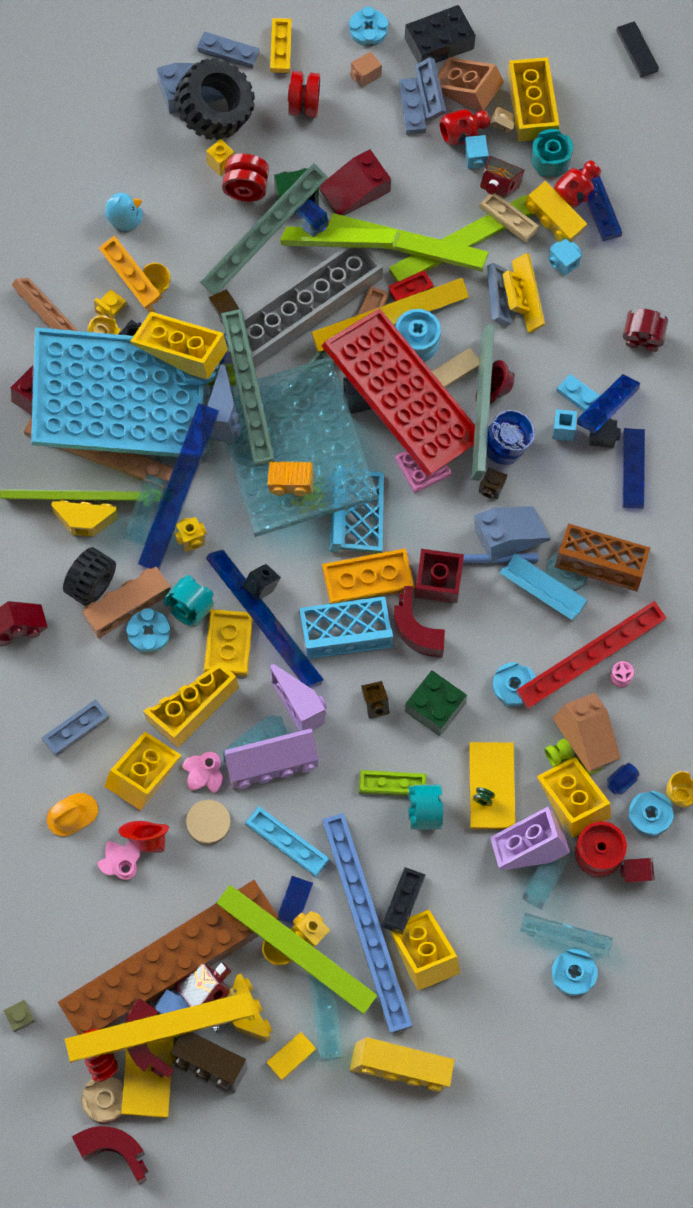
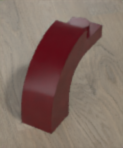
M404 586V593L399 594V606L394 605V624L398 635L412 650L426 656L443 658L445 629L427 628L416 621L412 613L413 586Z
M138 997L130 1008L125 1023L156 1016L159 1011ZM147 1044L127 1049L135 1064L144 1072L149 1065L153 1066L151 1071L161 1078L164 1075L170 1077L174 1072L172 1067L151 1053Z
M96 1126L71 1136L84 1161L101 1152H115L127 1161L139 1185L147 1181L145 1174L148 1173V1170L143 1160H137L144 1156L145 1153L139 1143L128 1133L114 1127Z

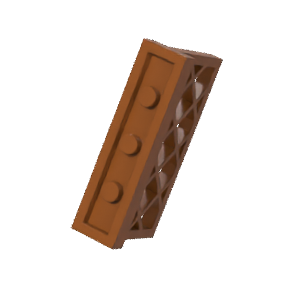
M568 523L555 568L638 592L650 547ZM570 532L579 534L581 538L573 539ZM591 540H600L601 544L594 545ZM585 542L589 548L582 550L578 544ZM573 546V548L576 551H572L566 548ZM611 546H620L622 550L615 552ZM606 548L610 554L603 556L599 550ZM637 551L644 553V555L636 558L632 552ZM593 552L596 555V557L589 556L586 554ZM626 554L630 560L623 562L619 556ZM613 558H614L615 561H616L618 564L613 563V562H610V561H607V560H610V559H613ZM635 565L637 569H633L628 566Z

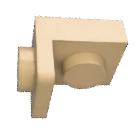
M496 107L490 120V126L508 133L515 124L512 121L514 114Z

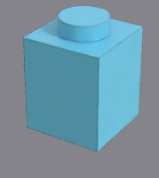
M485 135L465 137L464 150L467 168L480 169L486 167L489 155Z
M556 409L552 439L573 441L576 431L577 411Z

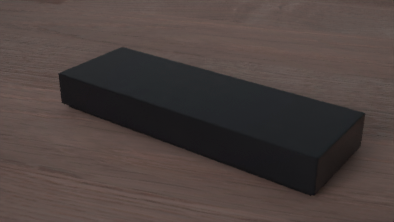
M633 21L618 26L616 32L639 76L643 77L658 72L659 66L636 22Z
M404 867L383 920L382 928L403 935L426 874Z

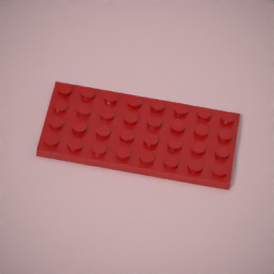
M380 308L329 338L321 345L427 477H430L474 446L475 424Z

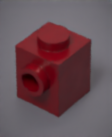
M653 858L623 860V864L620 865L621 878H625V883L655 880Z

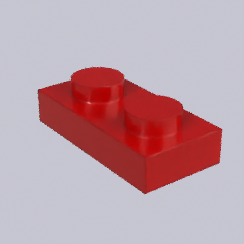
M425 270L389 285L388 291L393 300L398 301L434 288V285Z

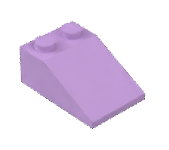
M275 664L271 665V683L298 730L302 731L310 728L314 730L325 724V715H327L325 708H327V705L322 696L318 697L313 689Z
M549 806L490 837L500 870L551 863L570 853L561 822Z

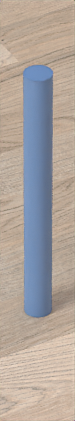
M538 553L518 554L528 562H538ZM487 554L464 555L463 563L510 562L514 554L491 562Z

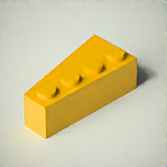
M220 663L197 677L196 681L187 686L185 684L179 688L178 692L170 697H164L159 701L160 703L152 708L148 707L143 712L147 722L179 748L239 688L236 676Z
M365 1037L354 1044L349 1071L382 1077L391 1081H402L410 1086H427L428 1090L442 1092V1090L450 1087L455 1059Z

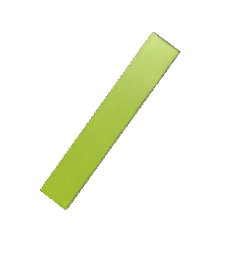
M287 226L280 242L282 246L394 249L400 232L399 229L329 227L307 229L306 227Z

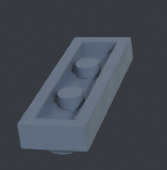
M204 31L197 46V51L253 69L259 56L260 48Z
M429 57L414 67L426 119L432 121L447 112L435 59Z
M417 78L399 79L406 134L426 133L423 103Z
M491 263L487 266V278L489 282L492 320L508 326L512 324V318L502 275L507 269Z
M95 699L44 735L42 740L56 757L107 721L109 715Z

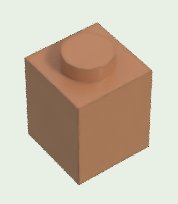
M370 51L351 62L350 76L354 82H358L361 87H364L382 76V65Z

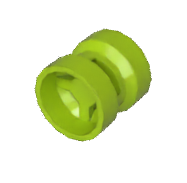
M565 738L559 740L554 746L549 745L544 748L545 755L553 767L558 766L564 760L574 757V752Z

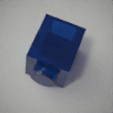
M311 199L295 211L296 223L312 237L323 232L328 226L327 212Z

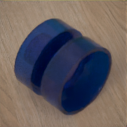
M504 410L497 414L488 426L487 457L495 463L502 465L517 462L534 439L535 431L531 420L517 410Z

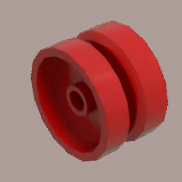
M292 71L288 88L289 116H299L302 112V105L305 104L306 117L317 118L320 97V73L310 72L307 77V84L304 85L303 72Z
M243 153L232 155L226 160L225 175L222 182L223 192L238 201L253 202L263 199L266 195L269 176L268 163L258 156Z
M599 821L589 824L578 837L574 852L576 863L583 872L590 876L599 878L610 876L618 870L626 855L627 842L625 835L617 826L609 822Z

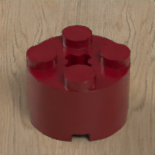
M640 308L635 313H632V310L628 311L623 332L626 346L637 348L639 345L646 347L648 351L657 352L659 347L664 344L668 318L665 316V319L660 317L659 312L650 309Z

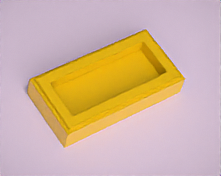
M300 1032L270 1058L266 1064L282 1081L312 1055L316 1048Z

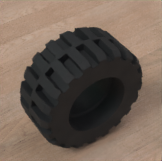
M212 58L211 60L203 59L200 62H196L180 79L174 94V100L177 102L175 108L177 112H180L179 118L181 121H185L186 127L189 130L193 129L196 135L200 137L204 135L205 139L212 140L214 137L215 140L231 137L249 120L255 106L253 102L255 95L254 92H251L253 87L251 82L246 80L247 76L245 73H241L236 65H230L229 61L223 60L220 62L218 58ZM208 86L218 90L227 101L228 112H219L208 106L202 97L201 87Z

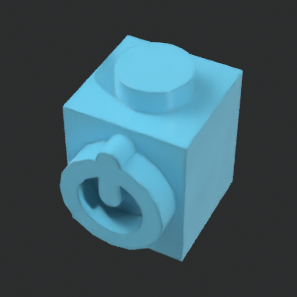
M564 239L560 243L556 242L551 246L548 260L554 269H557L563 276H566L580 266L582 252L574 242Z

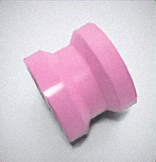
M620 661L614 665L610 679L615 686L623 688L631 683L634 675L632 665L626 661Z

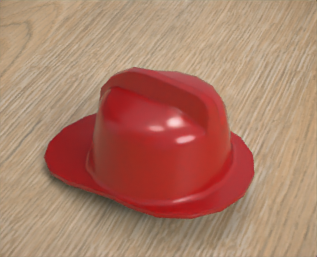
M132 821L125 823L119 828V834L127 839H132L141 852L162 853L165 850V834L169 831V826L166 824Z

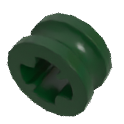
M478 787L476 789L477 795H474L473 800L484 806H492L493 802L491 799L495 798V793L486 788Z

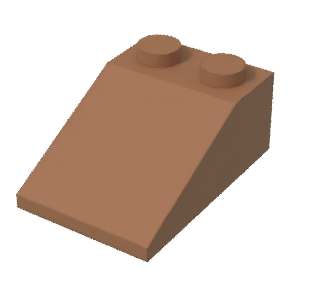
M449 57L438 72L444 96L468 108L484 110L504 83L497 66L494 64Z
M596 693L565 704L552 718L588 772L620 759L608 711Z

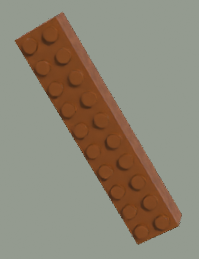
M255 880L238 889V891L279 921V916ZM214 904L58 1001V1004L76 1035H81L91 1029H105L119 1025L126 1020L130 1008L138 997L149 1005L163 996L166 989L169 991L176 989L175 985L201 964L211 967L259 936L220 906Z

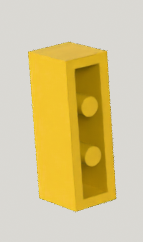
M546 181L532 191L524 203L528 211L540 219L541 224L554 234L558 242L564 239L572 242L583 233L587 226V223Z

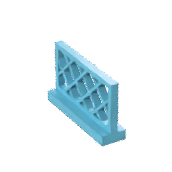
M335 465L331 473L330 552L350 550L382 553L384 473L344 469V466ZM346 476L355 477L359 483L352 488L346 482ZM369 478L378 479V486L372 489L365 481ZM360 485H363L369 492L364 498L355 491ZM350 494L359 501L353 507L346 502V497ZM370 496H373L378 501V505L374 509L365 502ZM361 504L369 512L363 518L355 511ZM350 513L358 520L352 527L345 521V517ZM371 515L378 521V525L373 529L365 521ZM360 524L369 531L363 537L354 530ZM351 533L358 541L355 544H345V536ZM372 535L377 540V546H369L364 540Z
M385 596L299 608L307 659L393 648V633ZM372 605H382V610L378 615L369 610ZM355 607L361 610L357 617L349 614L348 611ZM335 610L340 615L333 620L326 616L329 611ZM314 613L319 617L314 623H311L305 618V614ZM365 613L374 618L369 625L360 620ZM344 616L353 621L347 628L339 624V621ZM322 619L331 624L326 631L317 626ZM379 621L385 625L386 630L377 631L372 627ZM356 624L365 629L360 634H355L351 631ZM334 627L343 631L341 636L334 637L329 633ZM315 630L322 636L316 640H309L308 635Z

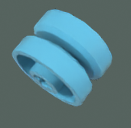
M412 309L403 313L397 320L396 329L423 362L430 360L437 353L440 344L441 328L438 319L429 311L422 309Z

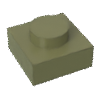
M25 1000L3 1010L14 1032L35 1022Z

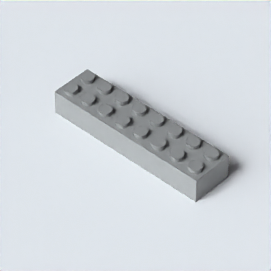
M342 248L243 316L254 367L366 291L370 286L383 279V266L367 248Z

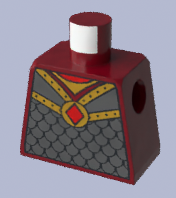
M489 156L480 187L491 195L497 194L507 197L520 187L525 169Z
M223 962L215 970L206 964H201L175 986L190 1007L223 999L230 993V989L223 980L232 971Z

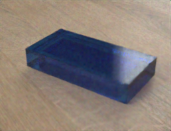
M295 876L291 877L278 912L279 920L295 925L292 921L301 912H304L313 882Z

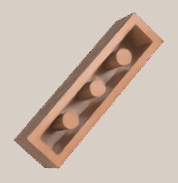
M157 567L146 569L138 578L126 581L118 590L110 591L104 595L103 599L87 605L85 610L82 611L84 619L99 639L130 620L136 613L150 608L163 600L171 590L170 585Z

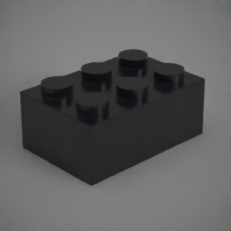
M459 5L405 24L404 39L417 63L429 57L435 59V63H438L449 57H454L474 49L476 35Z

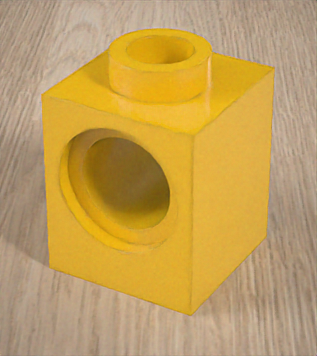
M220 139L206 150L207 164L221 176L225 173L226 160L230 156L235 155V152Z

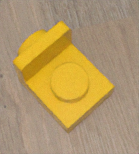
M111 289L101 300L98 298L94 300L95 312L98 315H105L111 319L127 305L126 300Z

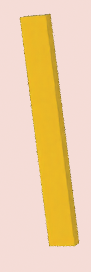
M459 278L379 308L394 325L397 323L398 318L409 310L422 309L430 312L468 298L469 295L463 278ZM379 308L312 331L311 335L317 352L324 350L321 345L326 340Z
M247 992L65 1038L69 1061L73 1063L253 1017L254 1012L249 993Z

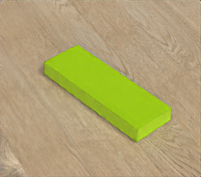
M360 770L359 793L408 796V786L426 785L427 774Z

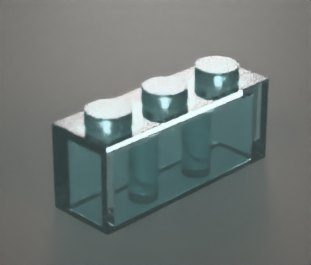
M150 474L145 477L124 535L125 539L145 545L151 534L169 481Z

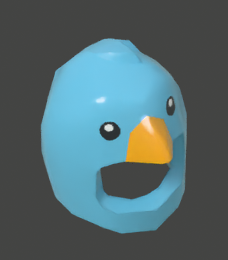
M123 192L116 193L106 202L105 216L114 228L121 231H130L136 228L143 220V211L139 207L142 200L133 198Z

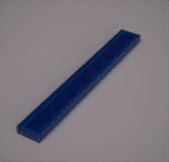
M198 403L140 556L139 565L150 569L157 567L160 570L219 410Z
M219 550L209 553L206 557L207 561L297 678L310 688L321 685L324 681L322 676L262 599L256 600L242 587L246 578L226 552Z

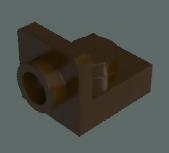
M488 467L483 480L480 482L478 492L487 498L499 499L508 475Z
M379 681L361 685L368 718L388 715L390 713L389 702L383 682Z

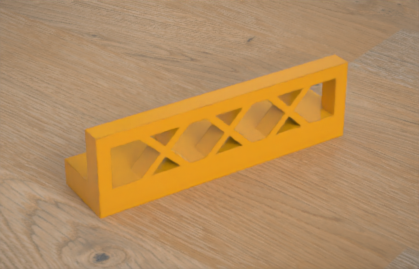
M114 235L101 245L99 250L149 313H155L156 311L152 306L163 297Z

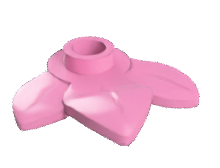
M206 752L202 756H191L184 762L182 768L190 772L187 780L190 790H197L205 785L213 793L220 789L223 775L219 770L221 758L218 754ZM208 759L213 760V765L211 767H208L206 765V761Z
M132 839L124 847L115 842L108 841L105 847L106 858L97 862L99 869L106 875H116L122 880L132 879L137 872L136 862L140 857V850H138ZM125 866L130 868L127 873L122 872V868Z

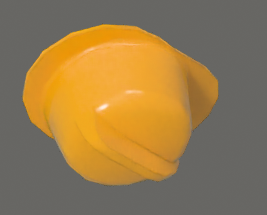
M76 793L68 796L50 808L47 814L48 828L58 836L74 834L95 820L98 815L97 802L86 793Z

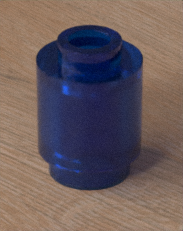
M631 763L622 764L607 778V787L613 794L623 795L638 781L637 778L640 776V773Z

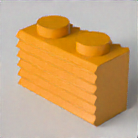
M271 461L269 463L267 482L269 493H273L276 496H283L285 493L305 496L306 494L313 493L314 468L312 462Z

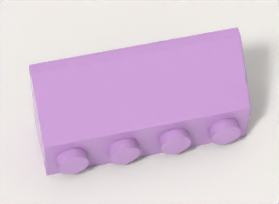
M312 728L225 750L226 766L232 788L238 789L248 788L251 784L257 782L260 784L272 781V778L280 776L281 778H288L299 771L303 773L315 770V767H318L319 761Z

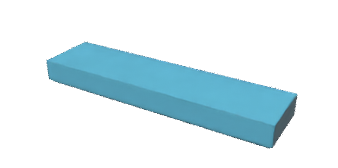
M260 806L245 822L248 828L315 878L330 861V858Z

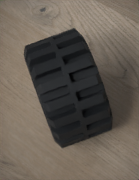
M94 547L86 549L77 557L68 570L63 583V592L85 607L92 602H96L106 591L114 577L116 561Z

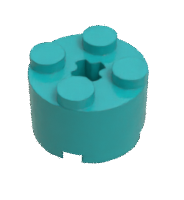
M557 129L544 130L538 134V137L533 142L531 163L539 176L555 177L568 171L573 153L571 138L567 134L565 136Z
M186 575L174 585L163 601L166 607L169 605L172 608L170 613L176 619L188 626L194 623V627H196L214 607L212 599L214 593L208 587H202L196 583L192 576Z
M441 784L408 786V798L410 800L408 819L410 820V829H442L443 802L439 798V795H442Z

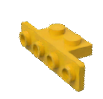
M524 253L512 261L514 272L508 270L502 275L510 310L524 315L527 332L532 333L543 327L545 320L530 254Z

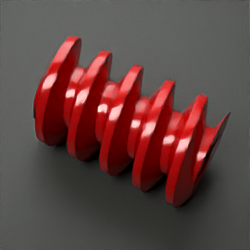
M91 1029V1030H88V1031L84 1032L83 1034L89 1033V1032H93V1031H97V1030H101V1029ZM113 1053L85 1059V1065L89 1067L88 1071L92 1074V1080L95 1082L105 1081L118 1071V1062Z

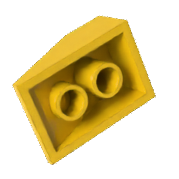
M145 731L110 770L104 787L137 809L142 810L181 758V754Z
M576 757L537 776V780L559 820L572 838L580 835L582 830L591 823L605 822L611 819L610 802Z
M429 909L411 916L403 935L389 930L407 972L418 991L460 974L458 957Z

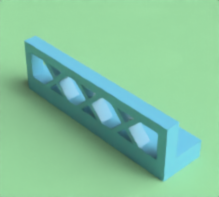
M514 554L507 567L502 568L500 574L571 620L579 616L588 601L518 554Z

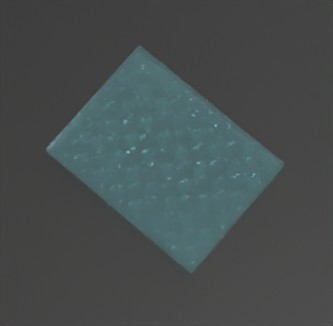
M331 357L257 379L275 461L312 462L314 468L312 494L296 496L295 494L285 493L283 496H276L273 493H269L267 486L269 464L258 467L254 466L237 386L232 387L237 413L239 414V422L242 424V432L240 436H237L235 444L226 443L255 537L378 499Z

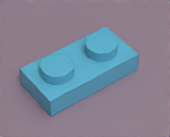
M571 374L557 387L556 391L589 416L603 400L600 395Z

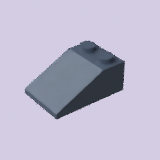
M172 63L156 68L158 83L169 114L177 112L175 108L177 102L174 100L177 84L195 63ZM201 87V94L206 103L225 98L218 90L212 87Z
M221 364L205 412L204 421L210 440L235 444L237 436L241 435L242 424L239 422V414L237 413L226 367Z
M533 506L492 508L474 515V530L491 562L550 541V536Z

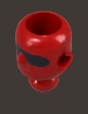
M467 109L458 110L441 118L439 124L440 132L448 145H465V137L477 136L478 129H487L490 126V118L484 110L478 111L475 115Z
M589 160L584 164L581 171L577 168L568 170L555 183L553 189L572 208H576L582 202L588 201L587 197L594 191L591 180L599 177L602 170L594 161Z

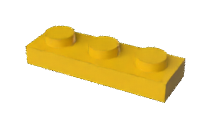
M272 18L270 73H290L292 19Z

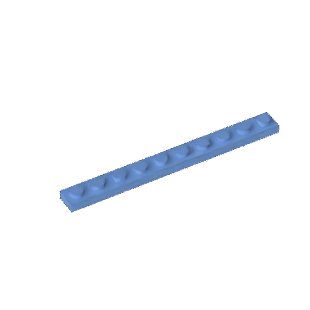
M341 813L324 818L322 823L389 1033L393 1034L412 1028V1023L345 815Z

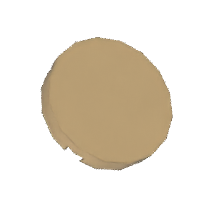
M208 799L199 801L191 807L187 813L186 825L190 836L201 844L210 845L226 837L230 830L231 820L229 812L223 804Z
M110 1077L102 1082L89 1081L81 1097L83 1110L88 1117L100 1123L113 1122L121 1117L123 1083L114 1077Z

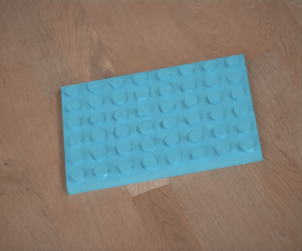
M35 327L31 445L201 459L203 455V385H188L184 383L176 367L132 345L130 341L133 336Z

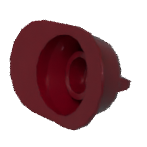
M497 360L492 364L490 404L496 398L507 395L514 385L515 374L508 370L507 363L503 360Z

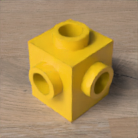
M196 517L184 518L176 524L177 532L174 533L178 545L182 544L185 552L205 545L204 535L207 532L202 522L199 523Z
M312 911L306 914L301 912L292 921L295 925L290 929L313 947L330 931L323 923V918L318 913H313Z

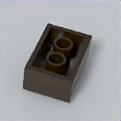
M193 1032L179 1035L170 1053L172 1061L175 1063V1068L185 1073L190 1070L196 1074L195 1077L205 1083H208L210 1080L217 1084L216 1088L225 1093H228L229 1090L234 1093L236 1092L247 1070L246 1058Z

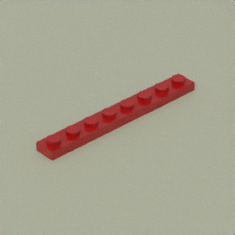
M655 601L651 602L516 690L517 695L527 709H530L664 622L667 617Z

